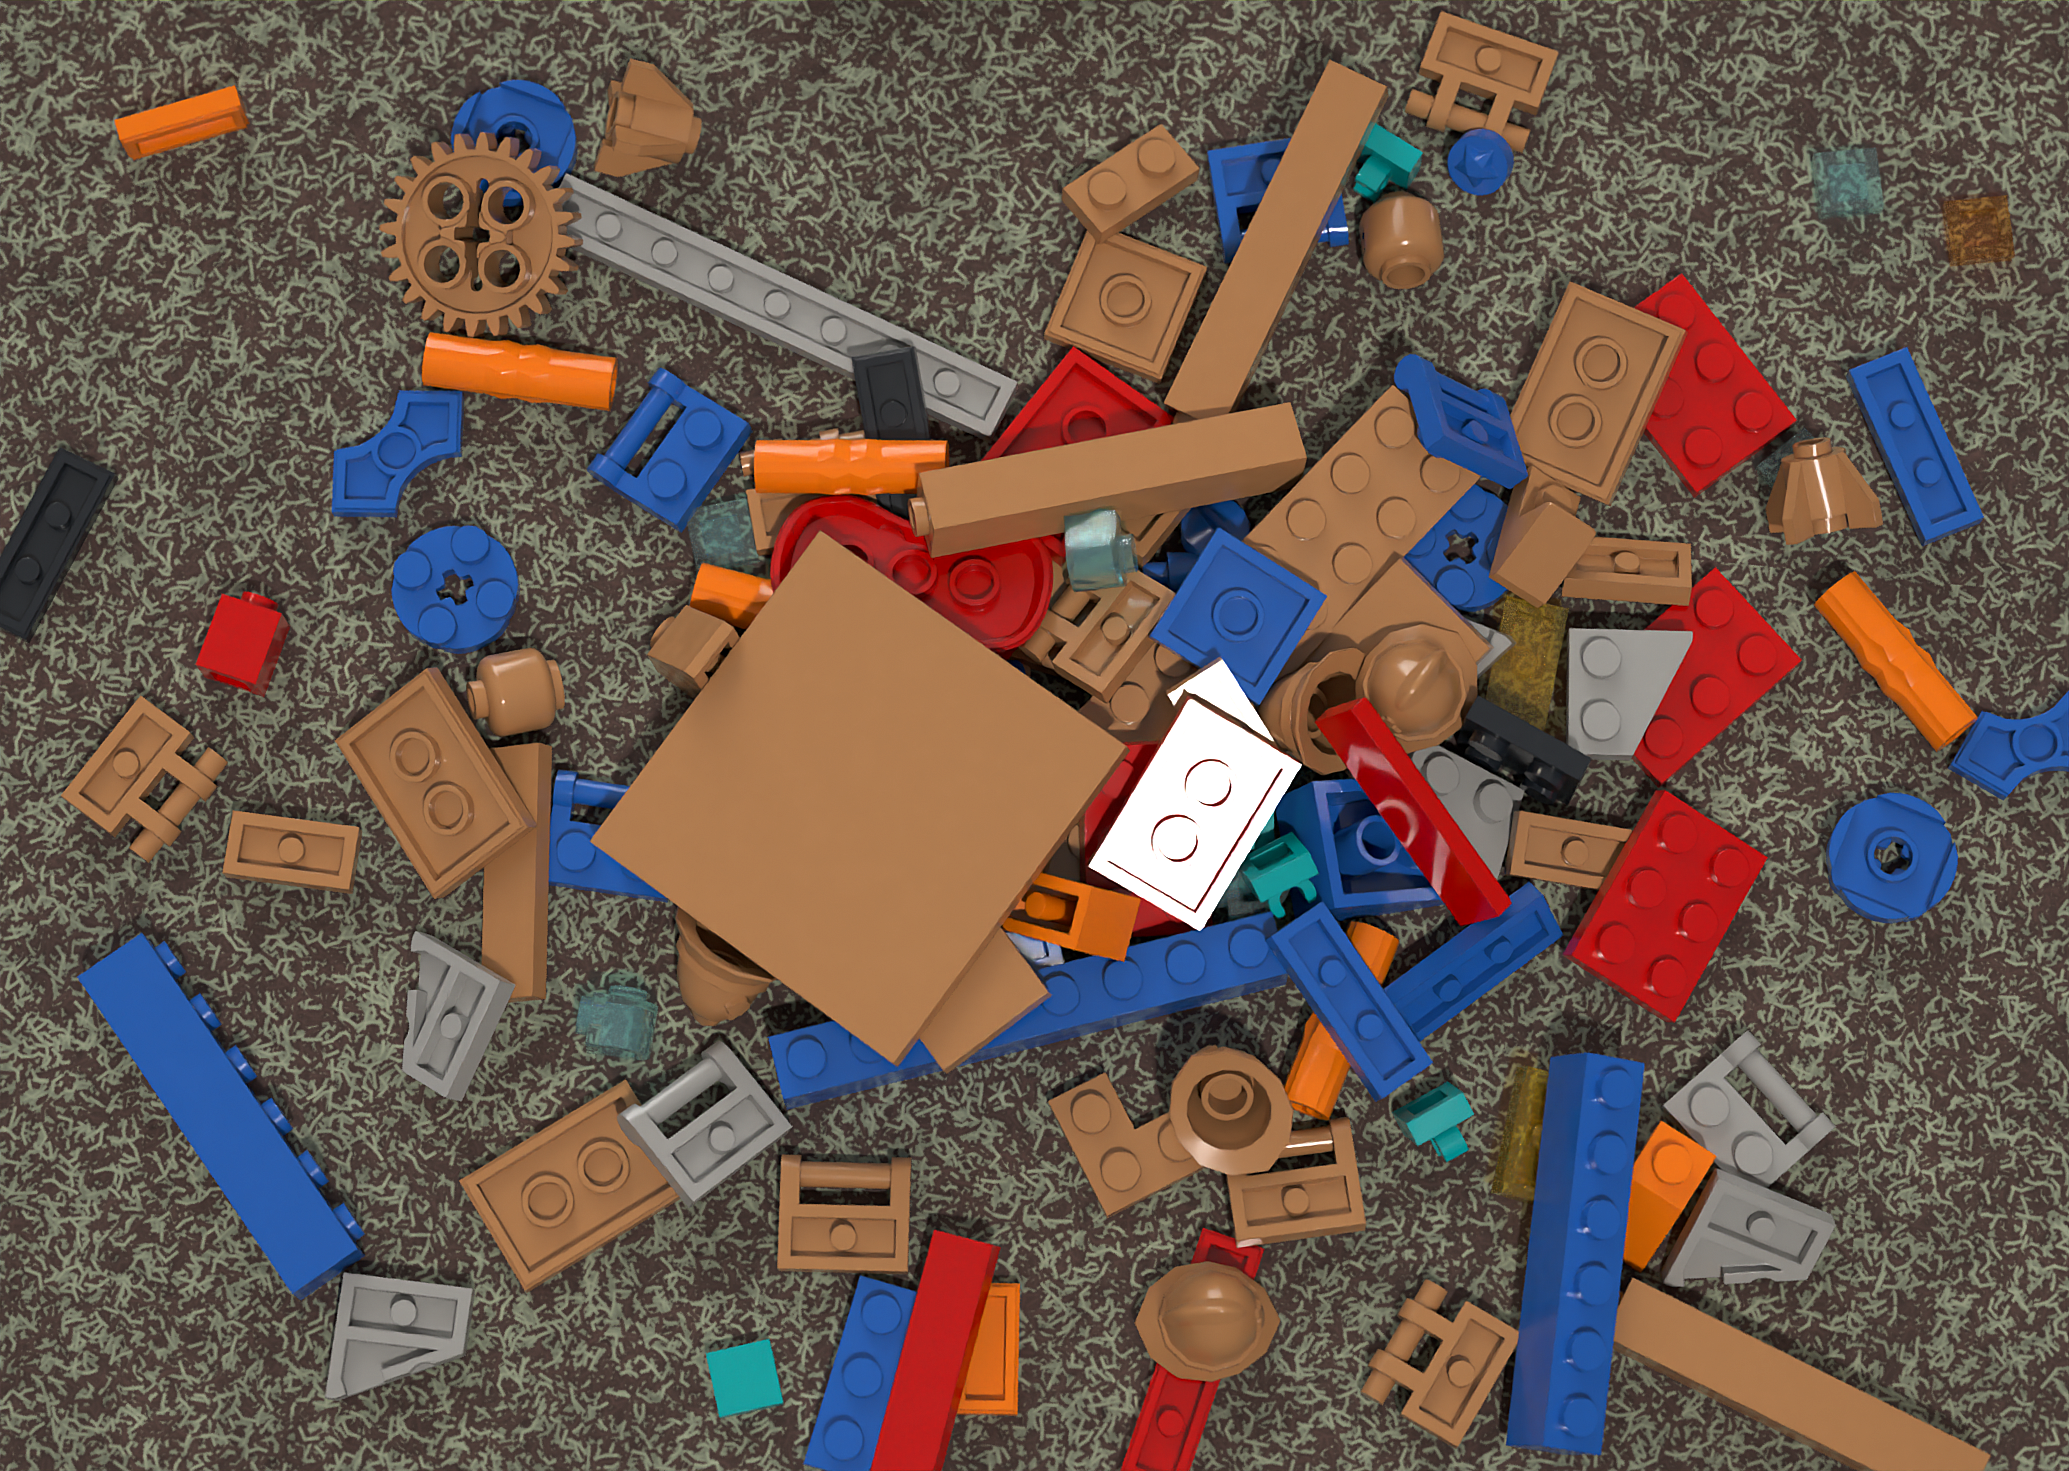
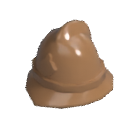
M1424 624L1390 632L1366 656L1356 679L1355 699L1365 696L1407 754L1441 744L1462 727L1466 715L1477 698V665L1459 633Z
M1356 648L1329 652L1319 662L1307 663L1300 670L1282 676L1272 684L1256 711L1278 748L1288 755L1295 756L1303 765L1320 775L1342 771L1347 768L1315 724V721L1328 708L1355 700L1356 679L1367 656Z
M677 906L675 919L680 933L676 943L679 953L677 983L683 1002L688 1006L694 1019L702 1026H716L726 1019L734 1020L750 1008V1005L759 993L766 992L769 983L777 979Z
M1208 1045L1197 1051L1194 1055H1191L1172 1081L1169 1115L1177 1140L1200 1165L1230 1176L1269 1171L1289 1145L1294 1112L1293 1106L1280 1079L1254 1055L1229 1047L1217 1048L1216 1045Z
M1208 1261L1174 1267L1149 1287L1135 1325L1150 1358L1177 1378L1213 1382L1241 1373L1264 1355L1281 1320L1265 1288L1235 1267Z

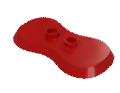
M851 495L821 496L806 501L794 509L778 533L771 558L770 578L774 593L821 530L994 653L1018 647L1033 636L1046 615L1053 589V562L1049 549L1040 537L930 558L925 536H914L910 520L903 519L871 501Z

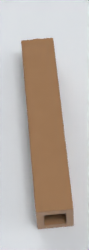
M1329 60L1164 401L1168 409L1176 412L1173 424L1236 413L1389 96L1387 86Z
M1288 402L921 472L918 476L916 498L908 499V513L914 536H925L930 558L1291 489L1303 476L1307 455L1291 403Z
M1633 1277L1626 1284L1623 1292L1619 1290L1613 1350L1857 1471H1984L1989 1461L1990 1454Z

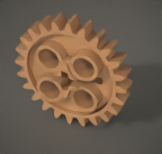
M480 132L476 147L469 134H456L454 138V152L445 142L432 143L431 148L434 162L424 156H413L410 160L418 176L413 178L397 175L394 180L405 192L403 199H385L384 205L398 214L396 222L381 224L379 228L380 231L386 234L396 236V244L381 251L382 257L399 258L401 264L389 276L390 282L409 281L411 286L402 299L403 302L409 304L425 300L426 303L421 315V319L424 321H433L444 313L443 331L457 332L465 321L468 337H482L486 324H488L493 336L507 335L509 327L508 317L517 328L531 326L528 308L538 314H549L552 309L544 294L546 292L556 295L566 294L568 289L557 277L559 271H578L579 268L573 260L565 257L566 248L583 245V239L567 234V226L577 222L582 216L581 213L564 212L561 205L573 195V189H554L551 184L560 172L559 167L546 166L537 170L542 151L529 148L518 157L519 139L514 137H505L498 149L495 134ZM482 179H486L489 184L485 194H483L480 188ZM453 184L460 189L463 195L462 210L454 218L447 214L443 205L444 193ZM512 189L520 193L524 203L523 213L514 223L507 219L503 212L504 197ZM474 228L489 230V242L473 240ZM449 247L456 252L460 264L457 275L450 281L443 276L439 266L442 253ZM508 252L516 256L520 266L519 276L510 286L502 280L499 273L500 260ZM478 275L483 283L480 291L474 288V281Z

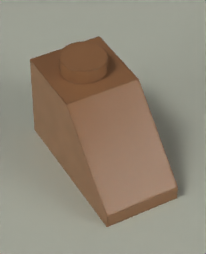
M686 605L676 618L673 616L667 618L657 628L651 639V650L647 656L659 674L695 699L740 637L736 630L725 621Z

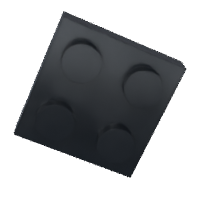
M1479 695L1465 717L1456 743L1466 749L1463 756L1469 762L1492 774H1497L1500 768L1522 780L1519 787L1527 795L1547 805H1553L1557 799L1568 806L1592 760L1589 756Z

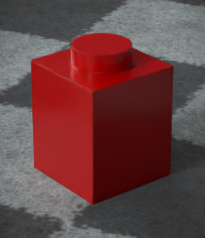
M243 592L240 599L222 594L195 664L203 676L264 697L290 629V625L283 614L277 612L279 604L269 598L251 592Z

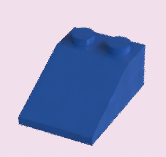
M1356 779L1312 781L1283 795L1275 808L1280 837L1293 832L1309 851L1319 874L1309 878L1316 890L1315 901L1308 903L1297 886L1290 888L1295 919L1322 901L1336 921L1361 919L1445 905Z

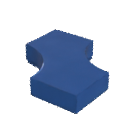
M399 391L394 412L388 423L377 435L358 446L334 451L332 514L334 517H397L402 494L410 481L420 471L437 461L462 457L463 392Z
M2069 691L2052 709L2032 718L2005 719L1982 711L1948 769L2003 801L2020 782L2028 777L2048 771L2069 772Z

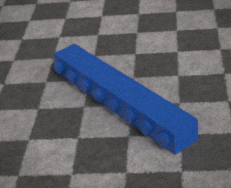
M1270 911L1202 928L1201 931L1194 930L1130 946L1127 949L1124 962L1094 955L1034 970L1052 996L959 1066L1286 985L1288 973L1265 941L1277 932L1273 913ZM835 1021L768 1037L782 1097L787 1110L943 1071L920 1038L900 1065L896 1067Z

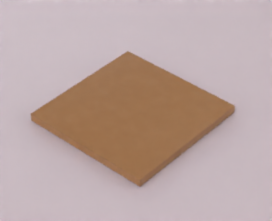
M820 530L591 838L590 842L898 1067L1130 750L1115 737Z

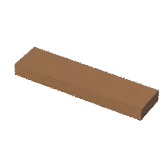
M542 743L490 748L489 750L536 822L537 827L484 867L481 965L516 985L508 1003L546 999L552 746Z

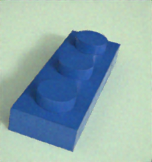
M1905 347L1850 369L1846 379L1921 545L1925 546L1980 524L1984 516L1908 348Z
M1530 882L1509 896L1512 904L1499 917L1471 924L1383 989L1419 1042L1564 936L1543 894Z
M1323 901L1265 940L1375 1102L1386 1097L1433 1063Z
M860 1275L803 1463L805 1466L822 1471H870L917 1292Z

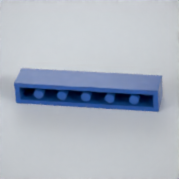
M141 933L77 978L290 1292L299 1300H302L365 1256L356 1243L358 1239L365 1235V1232L344 1203L335 1209L330 1205L320 1190L322 1186L329 1182L327 1176L308 1150L297 1156L287 1142L284 1135L293 1130L292 1125L272 1097L264 1103L259 1101L248 1084L258 1077L236 1045L225 1051L212 1031L221 1026L222 1023L203 995L199 993L190 999L177 979L187 972L169 945L163 941L154 947L152 942Z
M1588 1052L1550 1057L1506 1446L1562 1455H1601L1645 1063Z

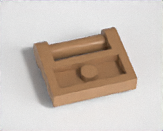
M1349 1117L1329 1119V1126L1291 1131L1290 1143L1279 1156V1158L1333 1151L1335 1164L1250 1176L1246 1174L1236 1176L1226 1174L1237 1248L1366 1230V1219Z
M782 1154L778 1271L908 1274L912 1157H892L891 1163L802 1161V1155ZM801 1187L891 1189L890 1206L800 1204Z

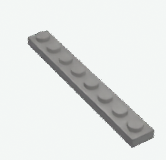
M566 173L559 188H572L574 193L561 204L563 211L581 213L582 216L580 220L567 226V234L583 239V245L571 249L855 380L851 357L916 346L928 415L984 441L992 442L1018 389L1017 381Z

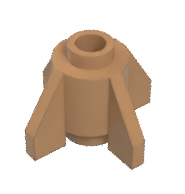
M630 59L622 83L613 80L610 82L608 88L610 108L605 126V139H602L594 163V171L616 177L672 163L678 164L684 153L691 155L694 153L702 124L701 118L693 116V103L654 64Z
M1827 437L1813 438L1794 443L1792 445L1793 454L1781 459V465L1766 506V514L1770 533L1784 532L1786 545L1798 544L1814 537V535L1831 533L1848 527L1849 529L1875 528L1883 525L1879 499L1847 457L1844 447H1831L1830 438Z

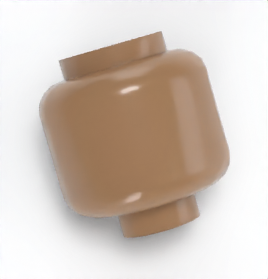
M1396 191L1384 195L1363 213L1359 223L1363 261L1367 272L1377 280L1382 281L1391 288L1409 289L1424 284L1439 269L1445 255L1442 229L1438 211L1430 202L1415 197L1409 192Z
M535 648L504 652L483 658L478 664L477 680L467 682L466 685L468 704L473 719L484 718L488 728L498 737L544 729L553 723L556 710L563 709L565 705L562 677L554 659L546 661L540 651Z

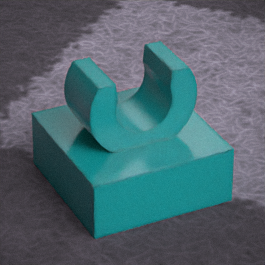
M1375 123L1358 158V161L1364 165L1355 177L1357 183L1353 191L1375 203L1389 180L1407 190L1420 171L1423 152Z
M1293 832L1247 854L1239 867V872L1245 884L1261 903L1264 902L1277 918L1286 915L1280 903L1281 893L1294 886L1298 887L1308 903L1316 900V890L1309 878L1319 874L1309 851Z
M1448 1081L1392 1112L1404 1136L1417 1146L1429 1140L1437 1155H1442L1445 1162L1469 1150L1456 1125L1473 1116L1474 1113L1464 1093Z

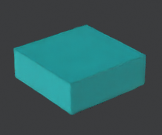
M770 1339L706 1353L720 1419L784 1405Z

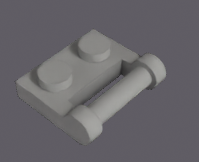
M1747 1030L1669 1099L1661 1109L1686 1137L1717 1156L1712 1163L1714 1168L1768 1188L1836 1126L1823 1112L1819 1116L1815 1114L1757 1050L1761 1043ZM1737 1066L1799 1133L1786 1145L1725 1079Z
M716 1041L701 1054L702 1061L643 1105L632 1104L617 1115L618 1124L627 1138L642 1149L688 1208L776 1143L792 1128V1125L736 1055L721 1041ZM716 1081L726 1085L731 1093L670 1139H667L657 1127Z

